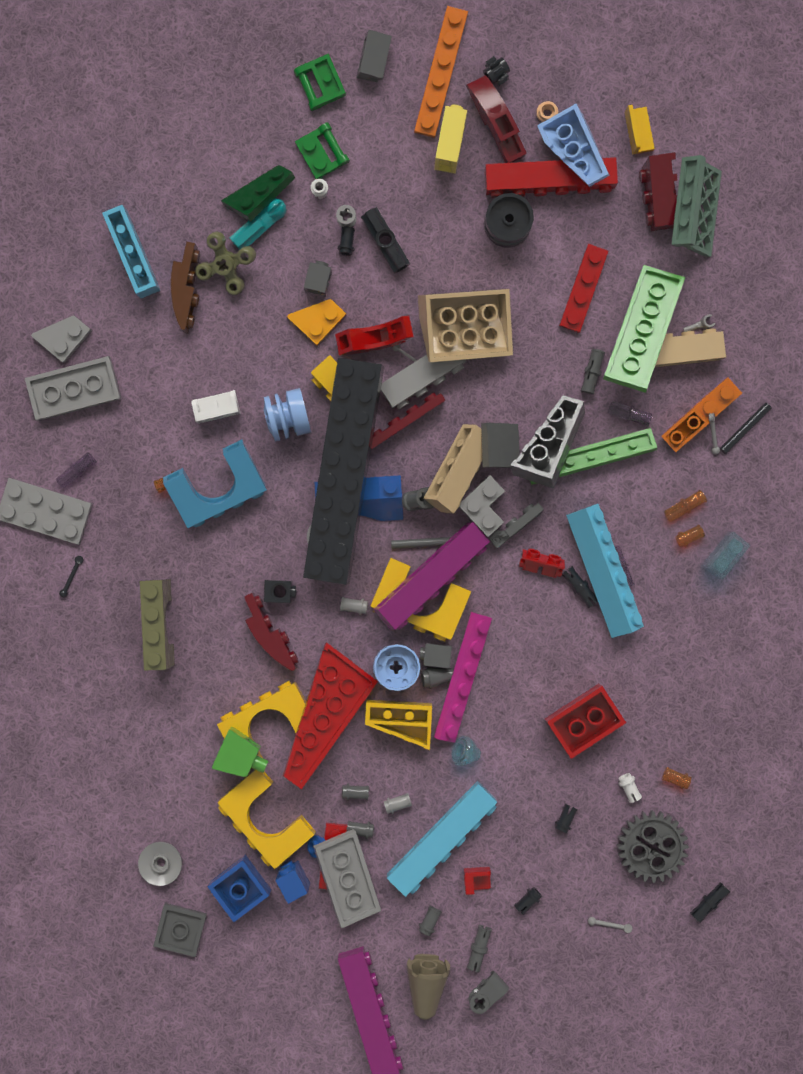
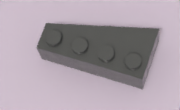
M564 395L561 397L547 416L543 425L539 426L531 441L521 450L522 453L511 463L510 466L514 476L547 487H555L584 417V401Z

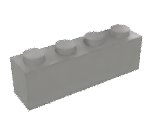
M425 355L383 382L381 392L392 409L397 407L400 410L410 403L408 399L416 396L419 398L428 392L426 388L434 384L436 387L446 380L444 376L450 372L455 375L464 369L463 364L466 363V359L429 362L428 356Z

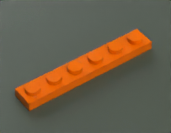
M447 6L414 133L433 138L436 136L468 11Z

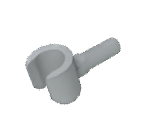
M708 314L701 318L700 322L684 327V332L699 328H711L715 323L708 325L706 318H710L712 315Z

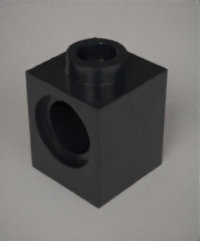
M265 580L264 602L291 603L292 598H296V585H292V581ZM278 585H282L286 589V595L282 598L275 594V588Z

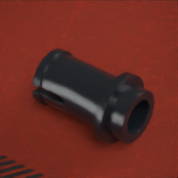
M341 227L340 245L337 247L339 254L351 256L352 252H354L355 228Z
M564 804L559 820L555 821V828L564 833L571 830L570 825L576 811H578V809L572 807L568 815L567 813L570 808L568 804Z
M535 887L528 888L527 893L514 906L519 912L522 911V915H525L536 902H541L540 898H542V895Z

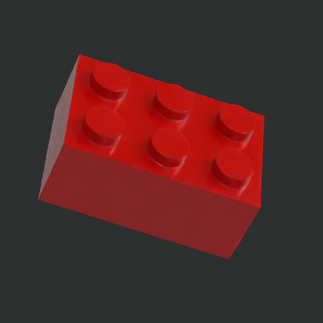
M599 683L545 718V721L571 759L626 724L617 707Z

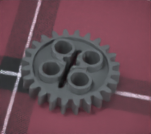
M650 810L649 816L642 811V818L640 819L634 814L635 821L633 823L627 820L628 829L621 827L625 834L618 835L619 840L623 841V843L617 844L618 849L623 850L618 853V856L625 858L621 862L622 865H629L627 871L629 873L634 871L635 878L642 874L644 882L650 877L653 883H655L656 877H659L664 882V875L666 874L672 878V870L679 873V869L676 866L678 864L685 865L681 857H688L683 850L689 848L687 844L683 843L688 837L680 835L684 832V829L682 827L676 828L679 822L677 820L671 822L672 817L669 814L664 818L662 811H659L657 816H655L653 810ZM647 827H653L654 831L650 836H644V830ZM636 836H640L652 845L656 844L659 849L670 855L667 857L654 848L650 849L647 844L637 840ZM666 838H672V844L664 847L663 841ZM636 846H643L641 854H633V849ZM655 857H661L662 861L659 865H652V860Z

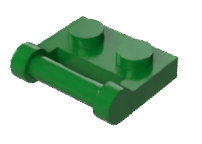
M329 53L294 69V74L296 78H299L308 98L310 111L319 109L346 96ZM308 72H313L323 95L322 97H316L307 77Z
M328 122L295 141L315 179H320L350 162L347 154L344 155L333 136L332 128ZM322 135L337 158L334 162L330 161L318 139Z

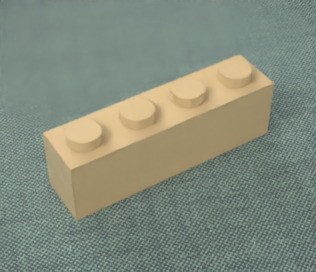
M716 329L703 330V334L687 331L682 332L681 336L673 337V333L666 334L655 367L718 361L726 358L723 331L716 332Z
M462 425L424 496V499L440 512L455 513L460 506L465 492L469 489L475 473L480 468L483 460L480 427L477 425Z

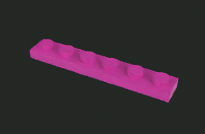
M474 612L470 614L434 738L454 743L456 741L491 624V617Z

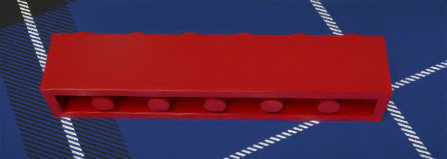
M602 158L609 176L590 187L562 160L486 164L484 169L486 195H491V198L507 193H514L522 197L526 195L525 193H534V196H545L547 192H556V195H566L569 191L587 194L590 193V190L608 193L615 189L618 184L617 158Z

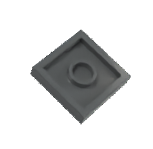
M481 423L483 467L511 468V463L520 455L518 424Z
M165 903L153 947L196 957L207 913Z

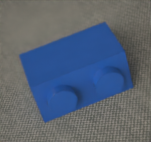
M289 860L282 864L275 881L289 904L308 893L310 881L298 860L294 863L292 860Z

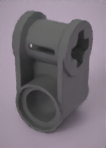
M429 487L404 493L402 496L403 507L407 511L435 508L424 499Z
M494 970L490 972L491 975L486 980L483 979L469 994L470 1008L477 1014L486 1012L509 990V986ZM475 999H482L483 1003H475Z

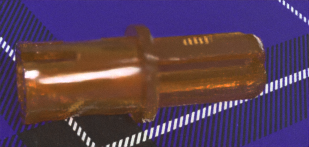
M698 490V492L686 499L681 498L679 503L665 510V517L671 522L685 513L690 514L692 509L706 503L707 498L701 490Z

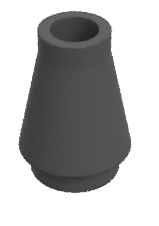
M426 667V670H421L423 687L431 689L451 681L453 675L452 668Z

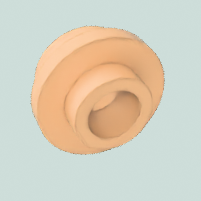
M550 101L541 103L537 108V118L542 123L558 114L557 106ZM548 109L551 111V115L545 116L543 111Z

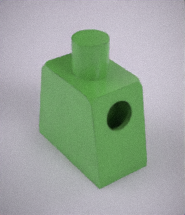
M231 727L227 732L212 769L247 777L251 768L264 773L269 761L257 756L261 748L258 743L236 728Z

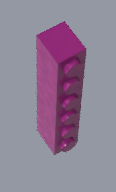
M474 522L466 523L373 609L374 612L389 629L400 630L408 623L407 619L412 614L416 615L424 608L423 604L428 599L432 600L440 593L439 589L444 584L448 585L456 578L454 575L459 570H465L471 564L470 560L475 555H481L487 549L485 546L490 541Z
M364 946L339 953L338 962L372 1074H401V1070L404 1069L401 1056L397 1057L394 1050L398 1048L395 1036H390L388 1028H391V1022L388 1014L384 1015L382 1010L385 1003L382 993H377L376 986L379 985L375 972L371 973L369 966L372 965L370 952H365Z

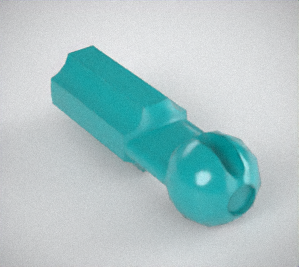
M275 198L251 222L247 221L229 239L239 250L245 246H250L274 223L286 215L285 203Z

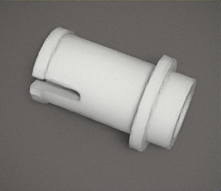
M316 179L311 184V191L315 197L323 199L327 195L328 185L323 179Z
M627 773L619 777L620 782L618 784L623 787L629 803H634V796L636 801L642 798V795L639 793L634 782L635 777Z

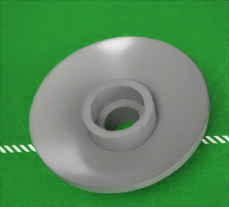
M152 843L139 856V872L143 879L152 885H168L181 872V855L169 843ZM158 859H164L165 865L160 866L157 862Z

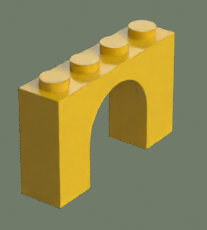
M390 558L371 607L375 608L406 579L411 566ZM450 583L438 610L426 616L412 614L407 620L409 623L414 624L413 629L425 633L428 630L434 633L433 637L445 642L446 638L451 640L471 591Z
M287 681L278 686L279 691L273 694L271 691H268L259 696L260 701L254 704L249 701L240 706L241 711L236 714L230 711L221 716L222 721L217 726L224 739L228 730L234 727L253 740L250 732L251 721L258 712L266 709L282 712L289 719L294 731L297 732L306 704V700L297 683L291 684L290 681ZM258 752L257 756L263 758L261 753Z
M254 769L217 802L220 805L218 808L225 817L229 816L233 820L232 824L239 833L243 832L250 847L254 850L257 849L262 854L261 859L263 862L275 869L313 837L315 830L302 814L281 832L268 834L258 830L250 819V805L272 785L273 781L265 771L262 773Z

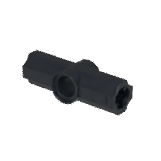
M372 208L365 212L361 219L393 273L400 272L409 266L408 258L378 208ZM383 236H388L392 241L388 245H383L380 243V239Z

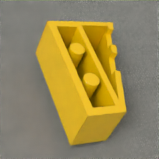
M384 700L366 701L365 725L430 750L432 703Z

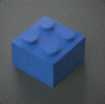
M246 855L212 879L207 886L233 922L266 899L272 890Z

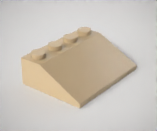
M509 289L418 295L419 319L429 362L513 355Z

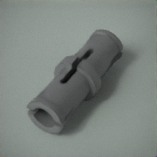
M599 349L591 350L588 366L584 370L586 374L580 391L588 394L595 393L598 376H601L602 373L600 369L605 355L604 351Z
M483 925L478 926L475 942L471 944L472 952L467 968L471 971L475 968V972H480L483 957L484 954H487V944L492 932L490 927L483 928Z

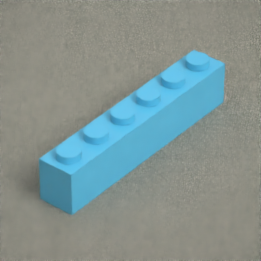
M599 504L566 515L611 637L614 638L633 633L644 627L642 617L634 601V595L628 585L626 574L621 566L619 555L615 550L611 533L608 531Z
M477 781L387 873V879L405 897L409 893L414 894L421 886L420 882L423 878L426 877L428 879L435 872V866L440 861L444 863L450 857V851L455 846L459 847L466 840L465 835L470 830L472 832L481 825L482 822L480 820L485 815L489 816L497 808L495 805L497 803L496 798Z

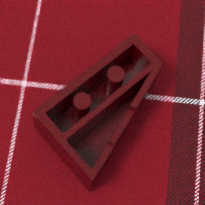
M675 152L649 156L642 170H639L640 183H644L645 186L642 199L644 205L647 204L648 206L646 224L651 226V232L674 228L677 203L674 181H678L677 173L673 174L672 160L676 159Z

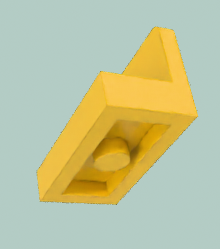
M628 105L624 113L632 155L654 151L647 107L633 109V105Z

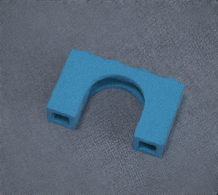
M243 440L223 448V455L235 477L233 486L223 496L209 498L199 494L194 489L183 468L163 477V484L187 528L201 526L205 523L206 519L212 516L217 518L223 515L225 510L231 507L238 508L244 504V501L250 498H259L267 490Z

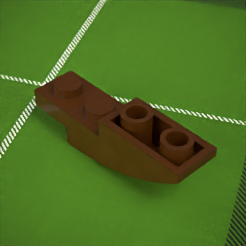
M187 241L182 262L173 261L171 272L173 309L180 329L186 334L194 326L195 316H193L194 307H198L200 298L196 289L190 287V284L193 285L195 282L196 273L193 269L194 264L199 262L200 251L195 243Z

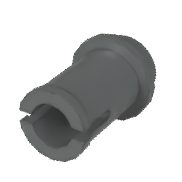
M349 783L342 786V799H346V801H349V799L368 800L369 786H349Z
M348 821L347 831L354 829L357 836H363L366 839L368 837L373 838L374 824H370V822L365 824Z
M429 906L423 922L419 923V931L427 936H431L435 932L434 927L442 911Z

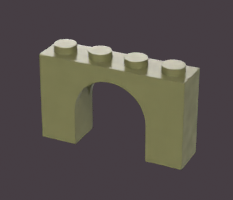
M171 579L140 581L144 671L167 670L175 665L174 644L168 643L166 633V606L168 601H172Z

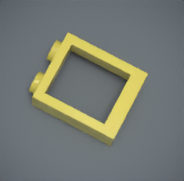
M445 106L434 170L456 173L467 110L463 109L462 106Z

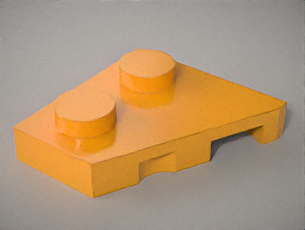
M328 299L290 313L286 317L318 346L347 314L333 300Z

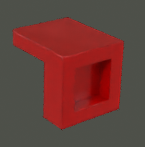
M490 867L464 868L466 895L475 894L474 890L491 888Z

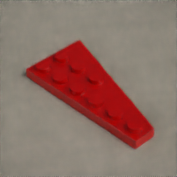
M327 642L324 644L283 773L284 778L301 790L378 682Z

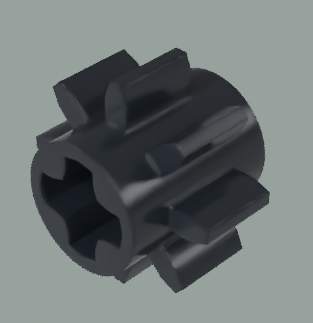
M495 56L486 61V69L483 70V73L492 84L497 82L500 86L508 80L507 77L509 76L507 73L510 72V68L502 57L496 60Z

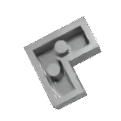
M491 475L472 491L459 506L461 511L477 525L486 537H489L504 523L490 508V505L505 492Z

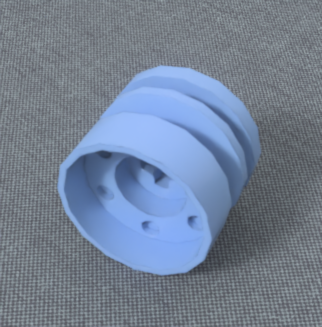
M300 388L286 391V402L283 403L278 394H274L277 403L271 405L269 396L264 397V414L268 429L275 442L280 440L279 430L284 431L286 439L289 438V428L291 427L294 428L297 436L311 433Z
M398 644L386 646L374 658V676L381 685L389 690H405L412 686L419 677V658L407 646ZM394 661H398V665H402V669H399L396 674L394 670L390 669V665H394Z

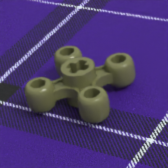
M218 231L212 232L208 235L206 242L208 247L215 252V260L212 263L202 262L196 267V276L200 280H208L215 273L223 275L226 278V290L228 293L238 295L244 290L245 284L238 277L236 268L239 264L249 265L254 262L256 251L250 246H245L238 253L229 252L225 247L226 239L224 234Z

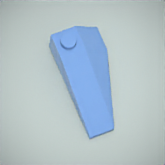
M577 104L537 125L545 144L589 187L609 176L593 135Z

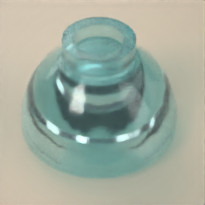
M463 735L453 744L452 759L457 766H467L480 758L481 751L471 738Z

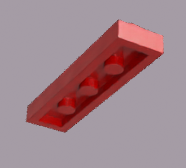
M591 244L587 245L559 324L560 327L580 333L608 250Z

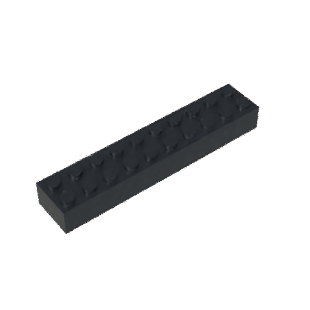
M338 358L303 578L343 585L350 584L384 373V366L382 364Z

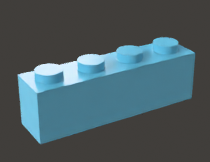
M120 205L103 212L102 214L135 293L140 298H144L161 291L126 208Z

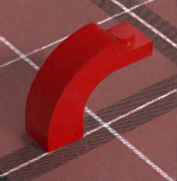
M401 316L376 326L346 329L335 334L339 356L393 347L405 343L406 340L414 337L409 316Z

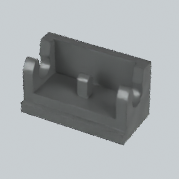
M368 30L356 78L373 82L383 79L392 36Z

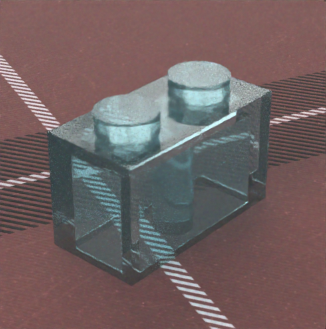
M728 532L701 566L717 579L723 580L751 545L735 532Z

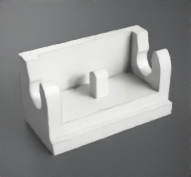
M235 390L191 401L195 421L198 424L241 414Z

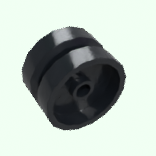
M514 193L502 194L494 198L488 206L484 219V229L489 240L495 245L504 248L515 247L523 243L528 237L534 221L533 209L525 198Z

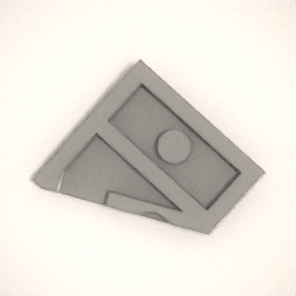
M73 315L34 332L31 336L60 361L65 363L92 330Z

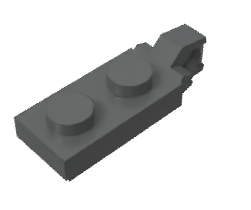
M539 503L535 506L530 504L522 511L524 515L518 520L516 517L510 520L505 525L507 527L505 531L496 530L489 539L497 549L543 513V508Z

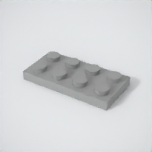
M110 356L25 378L35 420L37 421L121 399Z
M8 478L0 503V520L80 545L93 503Z
M354 829L313 846L338 924L341 928L381 911Z

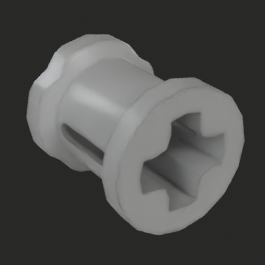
M343 205L338 208L336 217L340 226H354L356 223L354 208L349 205ZM346 213H349L350 218H348L347 221H344L343 216H345Z

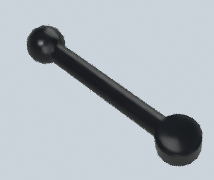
M82 556L75 557V565L64 588L59 592L62 598L68 595L67 590L79 565L84 561Z

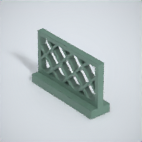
M702 155L682 157L671 245L675 247L683 246L700 255L711 257L722 171L706 163V157Z

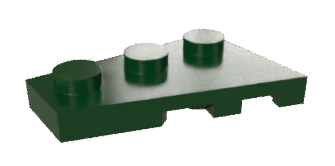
M277 165L222 199L221 202L226 208L251 222L295 179L292 171Z

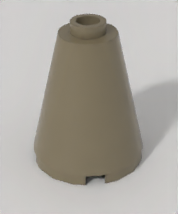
M417 954L413 960L408 959L406 968L414 1014L420 1019L428 1020L436 1014L450 974V964L446 959L444 962L439 960L438 955Z

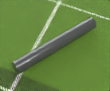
M451 537L391 540V548L442 546Z

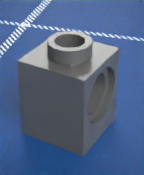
M322 261L310 262L304 284L306 292L326 296L329 286L328 281H330L332 269L328 267V263Z
M425 643V648L421 647L419 660H422L425 666L450 668L452 646Z

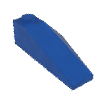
M401 475L369 477L366 479L361 516L380 521L403 520ZM314 482V483H315V498H316V492H317L318 482Z

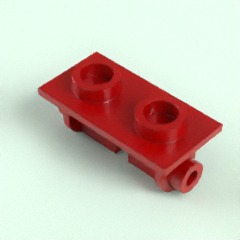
M523 549L519 567H522V570L537 573L540 566L543 567L542 575L556 578L557 576L561 577L565 569V560L555 554H549V556L540 554L536 549Z

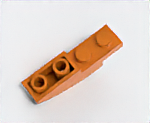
M726 377L675 422L661 437L677 452L709 424L710 413H714L716 417L737 399L742 392Z

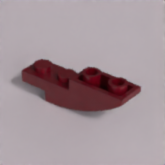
M485 75L467 84L466 87L484 125H488L505 163H510L527 154L518 135L520 131L510 111L488 77Z
M253 592L244 596L253 616L245 621L255 639L281 665L291 671L297 669L296 664L299 661L295 652H290L287 646L290 643L285 631L281 632L280 628L271 631L270 628L273 627L269 615L264 616L261 609L264 607L260 595L255 596Z

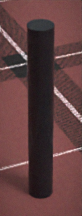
M765 402L720 447V450L727 454L772 409L771 406Z

